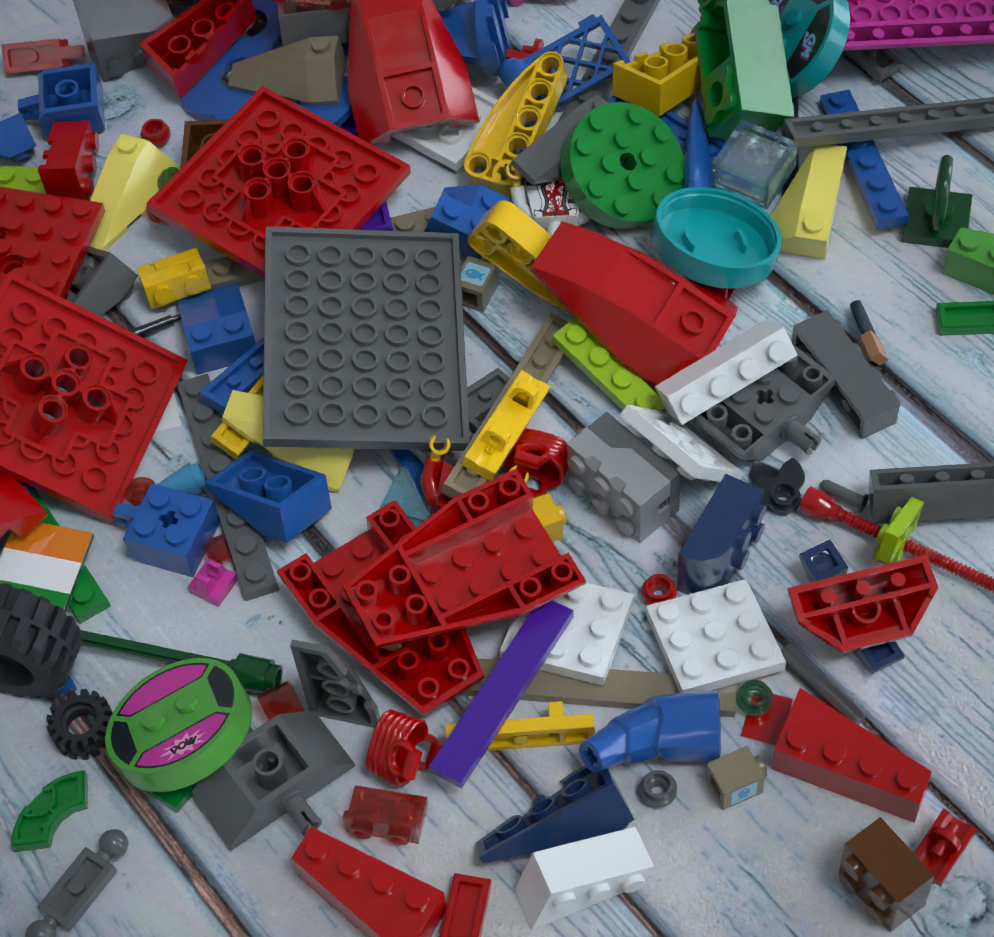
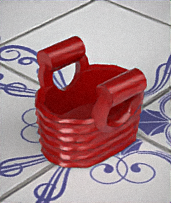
M527 428L523 431L507 456L503 467L509 472L512 467L518 465L516 468L523 480L528 472V479H535L541 483L539 490L529 488L534 496L533 499L545 495L548 489L561 485L567 473V442L554 434Z
M389 709L381 715L373 730L365 760L367 772L384 779L389 784L395 785L396 788L404 787L411 780H415L418 769L429 770V765L445 742L438 740L434 735L428 733L425 720ZM422 741L431 743L426 762L421 761L423 752L415 748Z

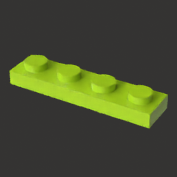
M575 317L552 335L551 342L622 410L628 404L663 412L667 411L660 396L640 377L623 367Z

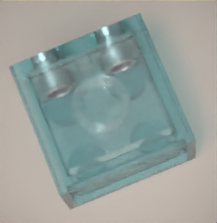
M741 120L712 162L711 186L742 196L767 210L796 167L798 142Z

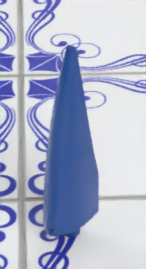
M697 99L693 100L686 134L683 189L692 187L715 188L705 123L700 103Z

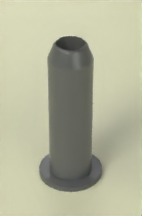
M822 480L819 485L821 491L856 507L858 513H861L867 505L869 494L860 495L830 480Z

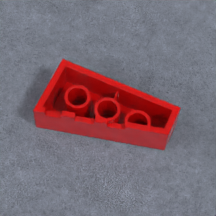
M201 0L140 42L139 45L149 68L182 99L257 19L252 0Z
M802 688L798 690L774 748L772 769L914 823L932 773L926 767Z
M313 827L309 828L291 857L297 876L327 903L338 909L354 927L359 928L368 937H432L445 914L447 905L443 891Z

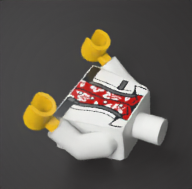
M509 164L507 165L505 175L513 185L510 188L512 203L549 234L553 235L561 221L579 227L588 222L590 217L573 201L566 189L563 178L535 185L525 180V185H522L521 179L523 175L520 173L517 176H513L509 171Z

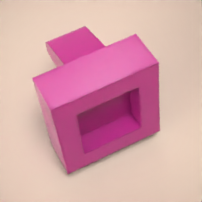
M210 559L204 563L188 585L191 594L219 607L238 579L236 573L227 570L222 564Z

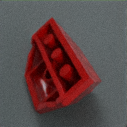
M926 554L790 587L787 591L798 624L841 654L912 637L939 587Z

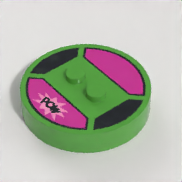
M192 658L169 664L142 679L119 702L110 717L106 729L105 745L108 755L125 779L139 789L150 792H167L187 787L219 769L240 747L251 724L252 703L247 691L233 670L220 661L208 658Z

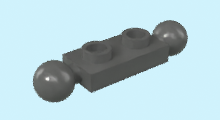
M118 829L105 831L100 836L98 842L99 851L97 853H94L87 847L82 850L37 906L39 912L46 917L43 920L32 922L26 929L25 937H56L55 929L58 925L68 932L72 930L117 873V869L109 861L111 859H118L127 852L129 842L124 832Z

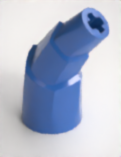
M719 690L651 696L642 705L613 718L604 728L581 742L579 753L583 763L590 771L597 773L625 761L635 763L662 757L666 761L711 762L720 758L721 716Z

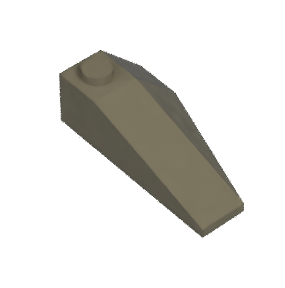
M339 36L309 37L233 63L228 87L230 90L254 95L261 86H264L285 98L299 100L301 105L309 107L339 105L347 59Z

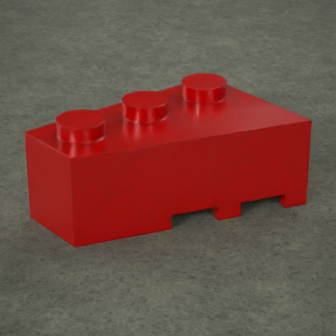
M89 120L53 122L47 140L48 145H51V149L44 150L42 156L43 160L47 159L46 164L39 165L38 173L45 192L50 195L89 201V197L94 192L92 173L97 171L94 152L99 150L98 134L92 131Z

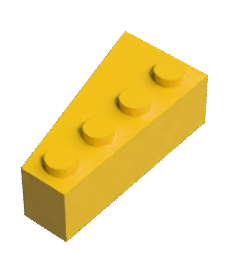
M695 33L683 36L681 43L668 42L659 46V51L648 55L646 52L634 55V61L627 64L623 60L613 63V95L631 104L648 109L657 116H661L701 89L702 84Z

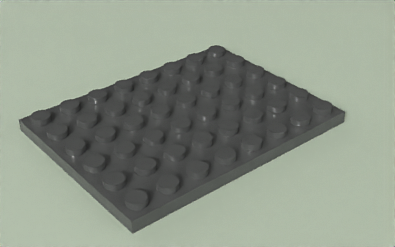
M266 227L263 447L430 450L428 440L435 434L434 449H442L447 437L450 441L449 451H464L470 442L459 233Z

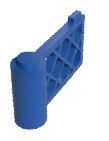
M592 14L578 22L579 28L524 59H507L501 64L498 76L507 89L543 53L557 51L556 53L561 55L563 47L568 44L580 46L576 59L561 55L564 63L572 64L574 68L571 78L567 77L566 84H569L565 94L560 96L556 106L557 109L613 77V67L602 65L605 51L618 54L625 64L631 61L603 16L600 15L596 18ZM600 26L605 34L603 43L587 41L589 32ZM584 47L600 50L597 63L581 60ZM579 66L595 69L593 78L588 81L575 79ZM552 68L549 74L556 72L557 68ZM539 95L535 100H543L547 95ZM530 121V122H528L527 124H528V125H534V124H536L537 122H535V121Z

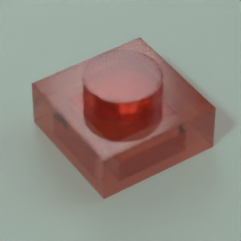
M289 680L257 696L268 721L278 714L305 712Z

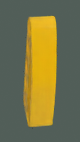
M551 51L543 53L510 84L496 102L478 131L464 161V168L472 185L482 184L506 197H511L510 188L513 185L505 175L507 165L509 164V171L513 176L520 174L510 164L518 156L513 154V152L519 148L526 149L546 133L566 84L567 73L560 54ZM551 68H557V69H558V70H557L556 72H554V73H551V74L546 73V72H547L549 69H551ZM539 95H547L543 100H535ZM530 121L537 122L533 127H524ZM478 167H487L482 173H473ZM524 176L521 179L522 185H525V180H527Z
M506 200L498 201L483 215L469 235V245L514 281L549 303L572 314L529 270L552 235L513 203Z

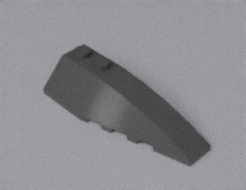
M277 0L283 46L309 37L339 36L341 43L349 42L350 0ZM432 0L438 12L457 3V0Z

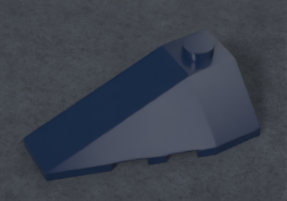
M583 766L559 781L563 788L550 797H545V795L541 794L533 800L534 805L525 816L515 815L510 817L477 841L476 844L480 859L483 863H488L624 830L635 819L609 768L595 773L586 766Z

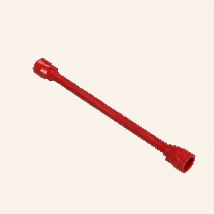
M812 486L807 489L801 500L799 511L813 518H819L825 522L828 519L834 522L840 521V523L848 524L852 528L856 527V530L860 529V532L864 531V534L868 533L869 536L872 535L876 539L881 530L880 525L876 526V523L872 524V521L868 522L867 519L864 520L863 517L860 518V516L844 510L841 505L836 504L834 498ZM909 538L905 542L903 551L905 550L906 553L909 552L914 557L927 554L930 564L934 563V566L938 565V568L942 567L947 572L951 571V574L955 573L956 576L959 575L964 580L972 581L973 584H980V587H984V589L989 591L993 590L994 593V579L992 576L988 577V574L984 575L983 572L980 573L979 570L971 569L966 564L963 566V563H959V561L954 559L950 560V557L946 558V555L942 556V553L938 554L937 551L934 552L933 549L925 548L920 543L917 545V542H913Z

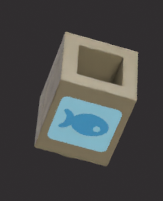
M467 256L461 267L462 305L484 313L499 285L498 269L485 259Z
M748 746L707 763L706 780L723 810L763 793L767 770L759 756L754 757Z

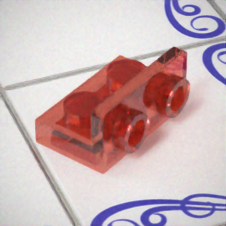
M355 785L349 810H345L342 817L345 830L352 836L360 839H370L373 836L385 838L390 843L396 845H407L408 842L419 844L428 807V798Z

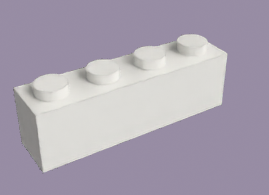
M768 318L656 385L655 389L669 415L683 425L796 357L797 353L785 328Z

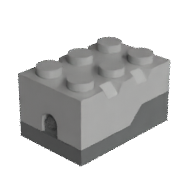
M605 412L588 427L581 429L567 443L568 482L571 488L580 495L584 494L585 496L590 495L593 497L592 503L602 515L615 516L618 528L626 536L631 535L641 543L679 511L681 474L608 412Z

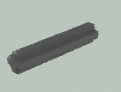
M791 643L781 649L786 661V667L823 702L858 725L862 723L865 719L866 711L803 652Z

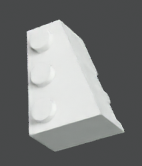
M636 827L533 852L514 888V892L529 927L533 930L624 892L631 893L639 890L645 885V881L654 865Z

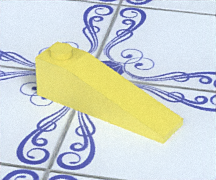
M120 134L109 152L90 201L103 203L105 213L89 247L106 251L128 231L127 226L139 215L144 217L148 213L146 203L181 169L178 164L149 140Z
M813 146L771 214L782 236L780 252L826 259L847 152L846 146Z
M233 390L221 420L252 443H259L263 446L264 396ZM264 447L273 453L272 457L326 474L328 490L335 493L340 491L355 449Z

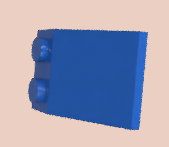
M238 283L215 288L177 301L197 375L229 367L256 344Z
M249 450L205 482L206 489L258 532L285 543L294 539L299 533L332 509L326 474L253 450Z

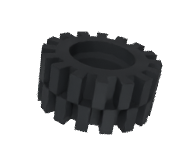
M81 689L78 696L75 690L69 691V699L66 700L62 695L58 698L60 706L52 704L50 707L52 715L47 714L46 717L48 726H46L47 731L56 748L64 756L68 754L70 759L77 760L78 754H80L82 760H88V753L93 752L95 757L101 754L98 749L102 746L106 749L105 735L108 722L113 713L104 696L100 697L99 693L94 690L90 695L87 689ZM92 715L95 718L94 725L87 732L82 734H72L69 732L70 723L77 717Z

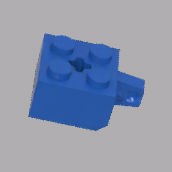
M96 63L43 70L38 76L39 94L18 99V112L22 114L24 120H40L46 139L49 137L53 122L89 120L93 132L105 130L103 86Z
M151 483L141 504L134 506L118 502L113 512L115 522L127 529L123 541L129 556L140 563L193 578L221 522L214 500Z

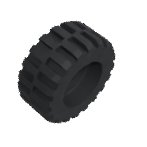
M2 583L0 584V692L4 694L5 692L11 693L18 697H50L61 691L66 685L82 644L81 630L72 616H67L63 608L51 604L47 598L43 596L38 597L32 594V591L24 588L18 589L10 584Z

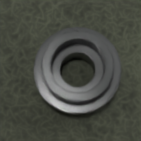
M655 770L646 774L641 780L640 795L644 802L652 807H665L676 798L677 783L667 772ZM659 786L664 788L665 792L663 794H654L652 789Z

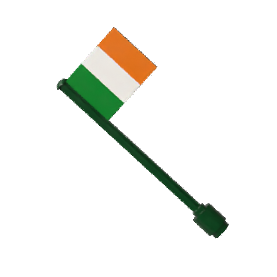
M41 522L25 538L11 530L0 556V584L6 583L14 588H24L32 591V594L38 597L43 596L50 600L51 604L60 606L67 611L95 537L94 534ZM81 630V646L164 664H172L192 658H208L220 661L233 670L245 690L263 695H267L269 692L277 693L281 684L282 665L275 664V661L272 659L239 653L236 659L228 661Z

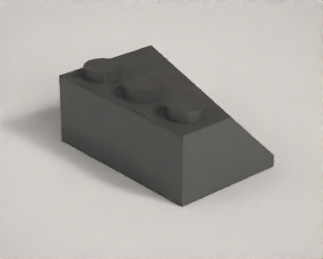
M73 0L91 61L96 63L97 70L104 82L146 65L147 62L139 43L174 20L166 0Z

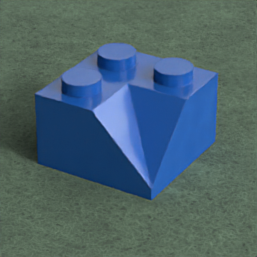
M482 184L445 187L424 232L459 233L460 256L464 258L471 256L481 259L482 256L469 245L468 237L490 208L498 201H508L509 198Z

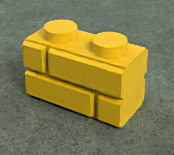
M197 248L154 261L153 264L148 263L136 267L151 310L212 290L204 263Z

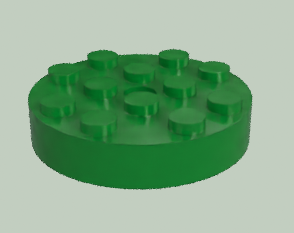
M612 102L598 106L588 112L574 125L563 143L560 162L561 173L569 195L586 215L605 226L625 230L646 226L654 221L660 202L670 193L683 188L684 157L677 138L661 118L641 106L626 102Z

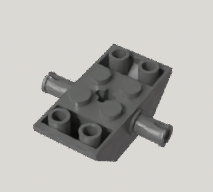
M794 344L793 346L797 353L796 357L693 418L694 422L741 460L765 459L788 439L803 450L806 455H811L812 450L815 451L821 443V438L804 425L812 419L835 384L836 377Z
M315 711L278 714L255 730L250 726L240 747L230 759L215 772L198 781L191 793L232 850L286 813L303 836L308 832L309 824L313 828L318 829L322 824V820L316 815L306 799L355 767V763Z

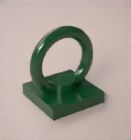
M944 155L940 159L935 190L909 187L906 205L909 215L908 224L903 226L901 242L949 248L960 228L969 229L973 194L950 192L953 171V158L950 155Z

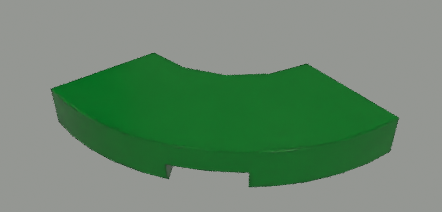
M85 770L69 773L53 780L42 788L43 791L28 806L25 805L13 829L11 838V849L13 852L51 848L54 833L60 824L73 813L88 809V775Z

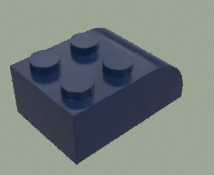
M728 474L724 475L678 553L677 591L688 595L726 585L730 582L736 569L742 570L750 554L748 548L752 542L758 543L765 528V524L761 523L767 508L763 504V489Z

